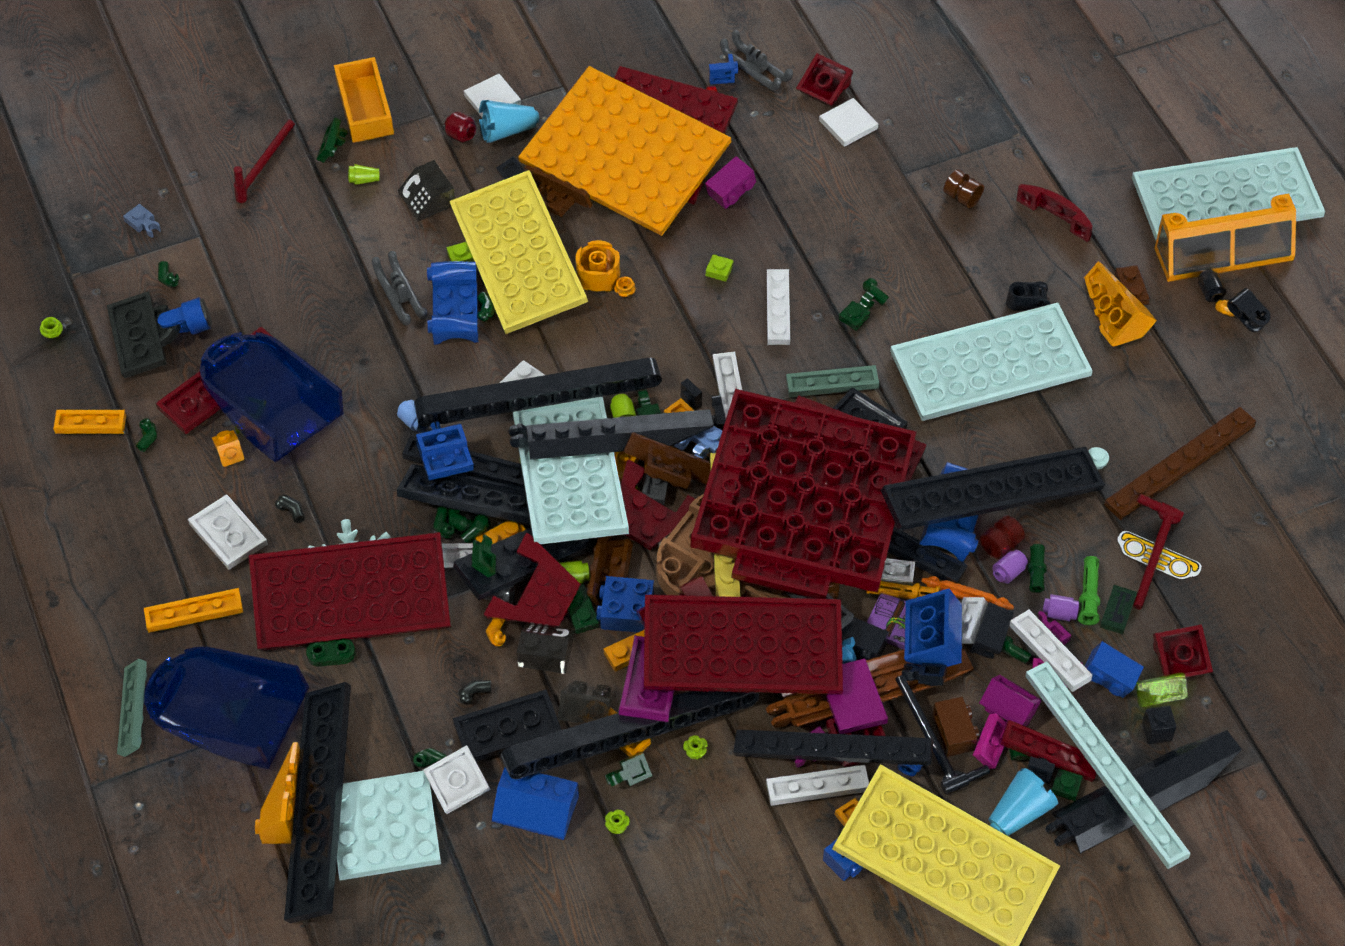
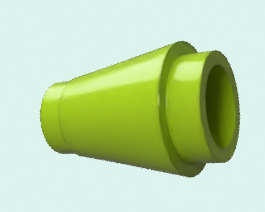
M358 164L349 166L348 181L349 183H354V185L379 181V168Z

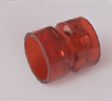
M1005 515L994 524V527L989 528L980 536V542L990 556L995 559H1001L1011 551L1012 547L1014 548L1025 538V532L1017 520Z

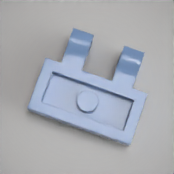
M713 425L712 428L675 444L674 447L683 451L693 441L697 444L692 450L695 453L694 456L705 459L709 452L716 453L722 430Z

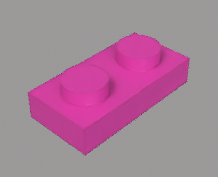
M997 713L989 714L973 753V756L983 765H987L989 769L996 768L1004 748L1000 741L1006 722Z

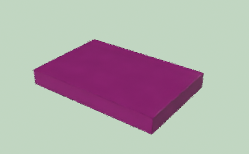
M866 659L842 664L843 693L825 694L839 734H846L888 723V717Z

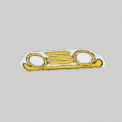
M1122 531L1118 537V543L1125 555L1146 565L1148 564L1154 542L1129 531ZM1163 547L1156 569L1173 577L1185 579L1197 576L1202 566L1193 559Z

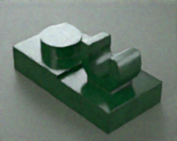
M335 117L326 128L316 160L324 163L328 157L332 158L337 149L335 144L342 146L346 140L343 138L346 137L348 131L344 128H339L342 120Z

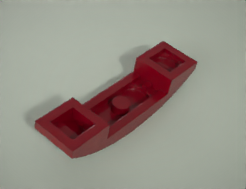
M1026 184L1019 185L1016 201L1033 211L1038 206L1071 224L1070 232L1086 242L1090 241L1093 225L1084 212L1074 203L1042 187Z

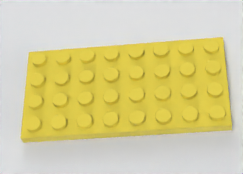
M530 170L449 201L505 334L588 302Z
M881 764L832 850L1000 946L1020 945L1060 868V865Z

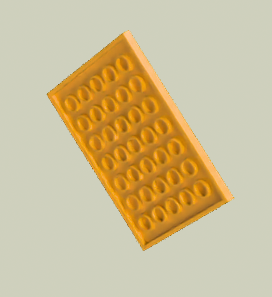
M588 66L518 156L519 162L533 168L538 167L548 175L553 174L563 182L568 181L578 189L583 188L589 193L590 199L662 236L730 145L731 137Z

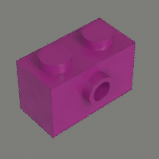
M736 156L710 178L705 185L708 195L724 209H727L730 205L735 204L742 194L753 188L756 178L754 170Z
M998 675L990 681L979 704L983 705L985 711L989 714L997 713L1006 720V723L1008 720H1011L1026 727L1029 725L1042 700L1002 675Z

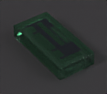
M1114 585L1100 628L1124 634L1137 591Z

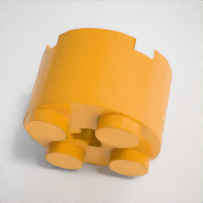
M601 240L591 241L584 248L580 247L575 258L576 274L583 289L591 291L613 290L616 281L620 278L619 252L612 247V244Z

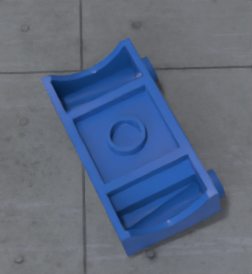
M444 261L431 263V267H427L428 281H432L433 315L432 320H428L427 324L428 333L433 334L434 345L452 338L467 339L474 343L479 342L476 262Z
M947 462L941 474L967 470V468ZM978 515L926 525L919 544L944 548L953 553L959 561L963 562L969 552L974 553L978 544V540L975 539L976 533H973Z

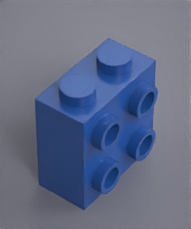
M606 576L605 585L600 587V599H603L602 606L598 605L597 620H601V629L637 633L643 631L644 626L636 611L645 606V595H654V580Z

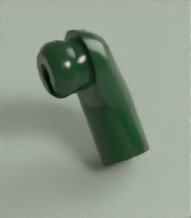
M868 278L863 283V290L875 296L874 299L883 305L889 296L877 287L878 283L874 278Z
M448 507L449 525H453L460 532H466L473 522L460 515V510Z
M486 515L476 516L471 527L461 535L462 539L466 543H471L476 537L487 530L490 526V520Z
M1006 635L1001 652L1026 664L1030 659L1031 653L1014 645L1013 639Z

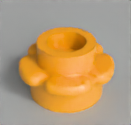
M620 277L616 281L614 291L621 297L633 295L636 291L635 283L629 277Z

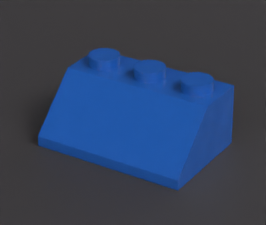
M949 588L906 601L904 660L906 662L922 665V663L947 665V667L962 663V604Z
M504 767L497 787L492 822L564 840L579 798L578 783L542 773L533 774L521 779H512Z

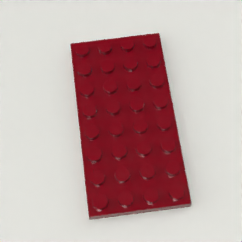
M440 532L249 555L258 651L310 645L315 642L331 640H351L451 628Z
M645 595L644 690L842 694L841 599Z

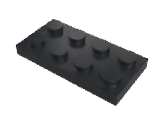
M547 689L452 718L461 747L463 748L467 745L476 762L499 755L504 749L512 745L561 731Z

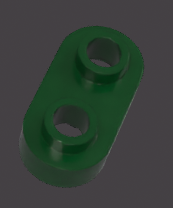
M348 639L311 643L306 649L308 662L316 667L347 664L354 659L356 654L354 644Z

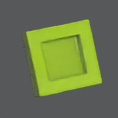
M467 242L446 247L450 261L474 262Z
M712 255L706 268V276L726 282L733 268L734 260Z

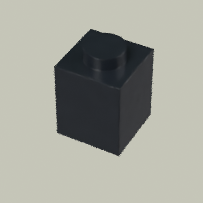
M1170 705L1146 708L1142 725L1148 744L1170 742L1173 740L1176 723Z

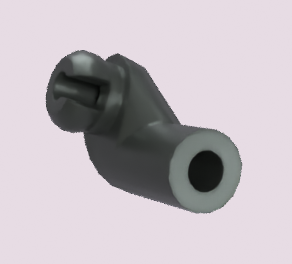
M281 495L279 499L275 500L277 509L283 511L287 508L291 511L295 523L305 520L299 501L288 495Z
M491 680L470 681L459 689V701L461 703H471L472 694L491 692Z

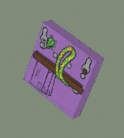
M880 594L867 623L888 631V644L903 650L905 649L906 601L890 595Z

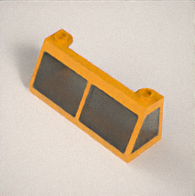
M1288 193L1273 197L1271 208L1191 222H1188L1186 217L1180 213L1162 215L1154 249L1167 281L1198 277L1201 272L1208 269L1222 273L1293 261L1296 244V208Z

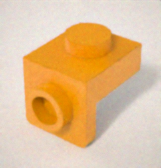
M234 430L222 431L217 436L212 437L223 467L245 459Z

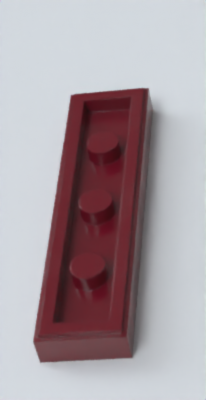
M1011 720L1007 721L1000 741L1001 745L1030 757L1044 758L1050 763L1055 764L1056 768L1082 775L1083 779L1090 782L1094 781L1096 771L1078 748Z

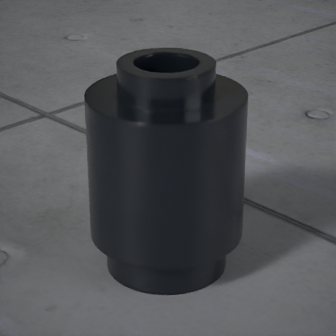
M1212 269L1200 273L1198 285L1206 301L1218 302L1222 300L1227 291L1219 274Z

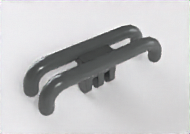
M738 30L732 32V40L737 49L746 55L745 61L730 50L727 39H721L720 47L725 57L728 59V54H732L733 61H737L739 68L768 89L778 90L781 87L782 81L788 82L792 79V69H787L785 73L767 61V55L761 53L759 49H755L752 44L746 46L742 42ZM767 70L776 78L774 81H771L762 72Z
M390 251L388 253L389 262L393 270L390 274L392 285H390L383 271L380 259L374 257L372 259L374 272L400 322L404 326H408L411 323L410 315L405 313L401 303L406 301L410 302L419 319H425L427 317V309L422 307L400 267L396 252Z

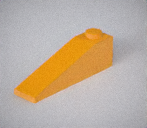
M1098 261L1084 277L1089 296L1094 301L1095 315L1099 318L1101 324L1099 326L1100 332L1111 346L1115 347L1142 338L1157 321L1148 309L1101 262Z
M293 742L261 808L260 819L255 821V834H259L262 844H291L300 755L298 742Z

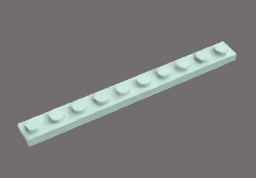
M1045 662L1027 671L1026 678L1166 868L1169 869L1188 859L1190 856L1189 850L1049 663Z

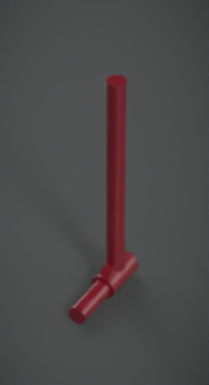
M287 120L244 180L242 167H234L235 199L238 203L247 201V189L294 127L295 123L292 120Z
M1140 493L1136 502L1157 511V514L1163 521L1133 607L1141 610L1144 605L1171 524L1179 523L1184 515V511L1164 502L1160 503Z

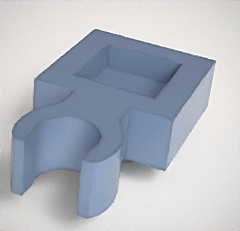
M138 204L123 216L124 221L138 233L144 229L147 235L153 238L152 229H157L161 232L160 225L155 221L154 215L141 204Z

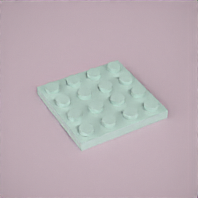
M424 771L343 784L337 851L340 880L441 864L431 787Z

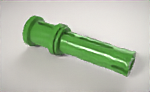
M1088 556L1084 559L1083 592L1079 597L1081 611L1078 614V621L1084 625H1095L1100 620L1097 613L1098 606L1100 605V598L1097 595L1099 559L1095 556Z

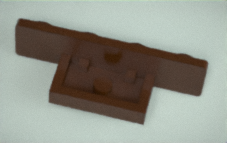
M525 165L524 170H530L535 183L539 185L537 188L549 212L562 217L575 202L588 209L593 206L589 199V193L583 188L578 189L568 181L563 182L553 174L548 175L542 172L538 167L533 168Z
M631 433L624 448V453L644 460V473L652 478L665 480L675 487L687 489L691 479L707 485L710 475V461L637 433Z
M613 536L597 538V543L594 545V561L590 566V583L587 585V595L596 606L602 603L600 587L605 585L606 576L628 577L633 547L630 539L612 541Z

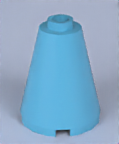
M482 100L480 103L479 113L483 112V117L479 119L482 137L484 140H487V143L535 128L536 123H539V113L535 111L534 107L492 100Z
M1022 768L1017 772L989 817V822L991 823L989 826L1009 836L1055 808L1058 800L1051 790L1047 792L1043 787L1044 782L1030 770Z

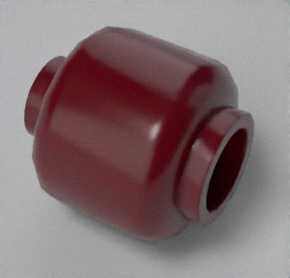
M454 112L445 120L446 134L459 142L471 140L476 134L475 120L462 112Z

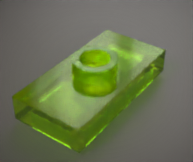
M1182 672L1137 681L1136 683L1138 705L1140 707L1188 698L1186 678Z

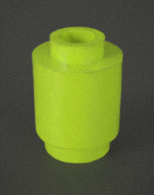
M618 394L611 399L610 408L613 418L636 416L633 402L628 395Z
M582 561L560 562L580 585L584 584V582H589L588 563H582Z

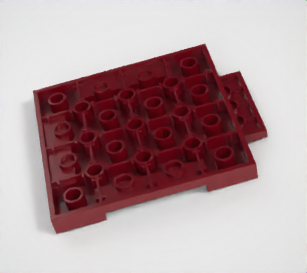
M735 389L691 535L690 547L736 558L731 578L815 599H826L830 581L878 593L895 523L881 493V489L884 485L905 482L916 431Z

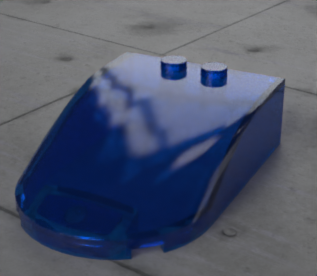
M242 332L224 336L211 344L201 358L200 375L205 389L235 427L275 463L344 414L342 389L279 340L267 334L256 332L255 335H242Z
M212 647L185 649V653L173 659L169 657L156 668L146 685L144 702L151 719L159 728L216 755L265 769L270 768L305 697V693L309 689V685L297 665Z

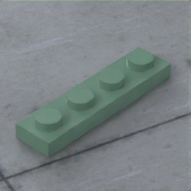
M876 365L786 374L789 398L798 397V395L810 396L849 392L852 387L858 391L879 389Z
M137 659L124 668L117 754L124 757L139 749L142 742L141 727L144 720L143 703L145 701L144 690L147 679V662L141 659Z

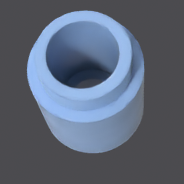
M413 400L404 401L399 405L397 416L411 430L420 433L428 428L418 424Z

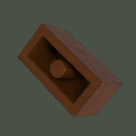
M963 696L935 702L932 715L946 756L975 751L980 735L977 726H973L971 722L972 711L970 706L965 704Z

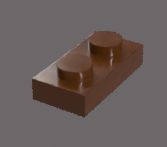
M1138 266L1116 268V278L1143 305H1148L1150 298Z

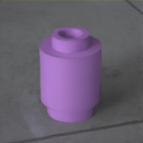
M1019 550L1008 552L993 565V576L995 579L1006 584L1010 583L1025 570L1028 564L1026 556Z
M1050 594V599L1045 598L1043 612L1047 613V618L1063 621L1076 620L1079 601L1073 600L1074 598Z

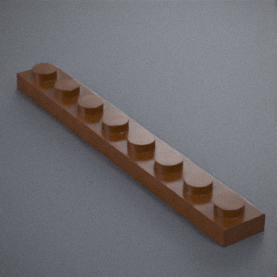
M1241 407L1237 408L1107 498L1104 505L1119 520H1122L1142 506V504L1136 502L1140 493L1152 499L1255 427L1256 420Z

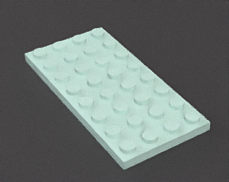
M1298 147L1133 172L1132 174L1133 183L1155 240L1157 239L1161 218L1164 214L1180 213L1186 217L1188 222L1271 208L1273 197L1288 193L1296 208V221L1321 218L1325 214L1324 207ZM1291 220L1283 221V223L1292 222ZM1270 224L1240 228L1235 231L1270 226ZM1163 227L1160 242H1168V237ZM1228 230V231H1223V232H1217V233H1211V234H1205V235H1199V236H1193V237H1187V238H1194V237L1207 236V235H1213V234H1219V233H1226V232H1231V231Z
M1059 303L893 345L890 349L922 421L1092 375V369Z
M603 397L513 412L514 425L523 424L525 426L607 418ZM518 447L534 542L548 544L629 534L614 452L530 460L529 447Z

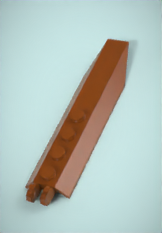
M962 649V663L947 667L944 682L974 670L965 649ZM904 650L866 660L882 702L903 696L895 678L902 675L904 664L909 663L904 660ZM918 680L907 681L913 693L935 687L918 684ZM781 693L782 700L772 703L766 708L767 713L771 716L780 714L784 710L787 711V713L773 718L771 723L774 728L787 726L790 722L799 727L833 717L825 694Z

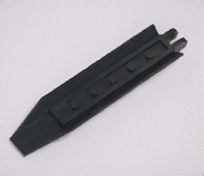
M707 409L526 426L517 424L510 426L508 432L511 436L509 440L511 446L514 448L529 447L530 460L622 452L633 432L665 445L673 446L712 428L713 421L711 410Z
M1228 730L1178 747L1130 773L1159 812L1206 788L1242 749ZM1105 785L1053 812V816L1058 819L1049 823L1045 830L1048 834H1052L1065 828L1066 832L1057 836L1054 843L1057 847H1060L1073 840L1076 842L1078 851L1081 854L1135 824Z

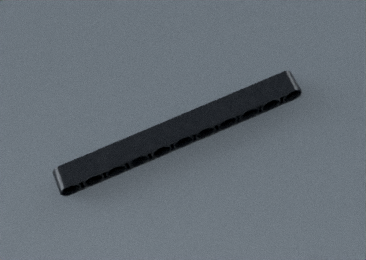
M642 358L422 396L414 401V408L418 424L429 427L433 422L435 425L436 422L446 424L653 388L662 382V376L655 358Z
M688 691L673 696L668 722L624 716L616 713L512 745L504 749L500 757L509 776L512 779H521L751 707L759 700L758 692Z

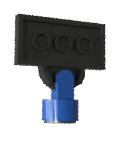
M149 291L107 305L120 370L124 379L166 365L163 347L170 344L179 333L190 331L194 335L209 330L212 326L207 305L204 299L200 297L183 302L181 307L173 310L168 308L167 305L154 307Z

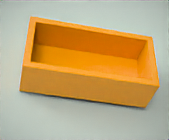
M375 57L334 65L336 82L352 142L394 135L392 117Z

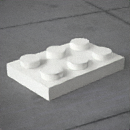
M228 495L223 496L188 519L189 525L228 570L247 559L249 555H253L268 545L267 539Z

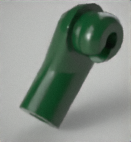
M161 261L158 263L159 282L170 288L177 286L180 280L179 275L176 273L174 276L173 272L169 273L168 262Z
M482 292L477 297L478 301L482 304L478 317L485 322L489 317H493L495 308L488 294Z
M148 418L141 420L139 423L143 437L136 443V447L141 452H145L157 438L156 426Z
M439 507L437 508L433 528L437 533L440 532L442 538L448 539L454 535L455 528L446 522L448 509Z
M428 748L416 753L413 757V763L420 768L427 767L447 757V755L433 748Z

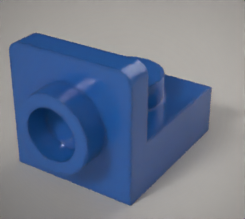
M728 54L727 63L709 64L710 85L735 83V74H738V63L733 61L732 54Z

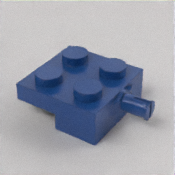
M433 422L430 425L432 431L416 434L417 447L429 481L474 470L461 424L441 428L439 422H436V426Z

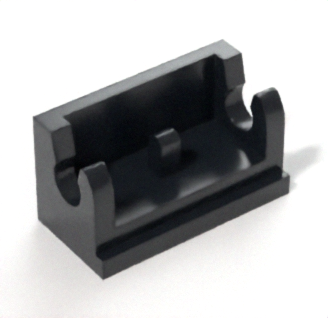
M989 602L975 642L971 645L969 652L993 659L995 654H1000L1014 612Z

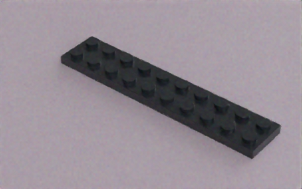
M1081 447L884 485L881 493L898 531L1099 491L1103 489L1105 484L1087 447Z
M347 682L305 693L284 920L290 924L331 914L333 911L351 685Z

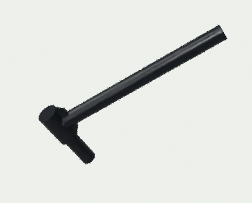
M900 675L896 677L895 680L925 738L933 739V753L945 774L940 783L943 792L947 795L968 786L974 780L990 774V769L987 765L967 773L954 772L905 676Z

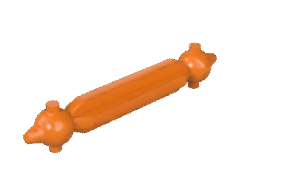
M936 576L922 578V582L927 587L936 588V586H940V591L949 588L959 599L963 600V597H984L988 603L991 602L1008 610L1014 609V606L1004 597L997 599L993 594L948 580L940 581Z

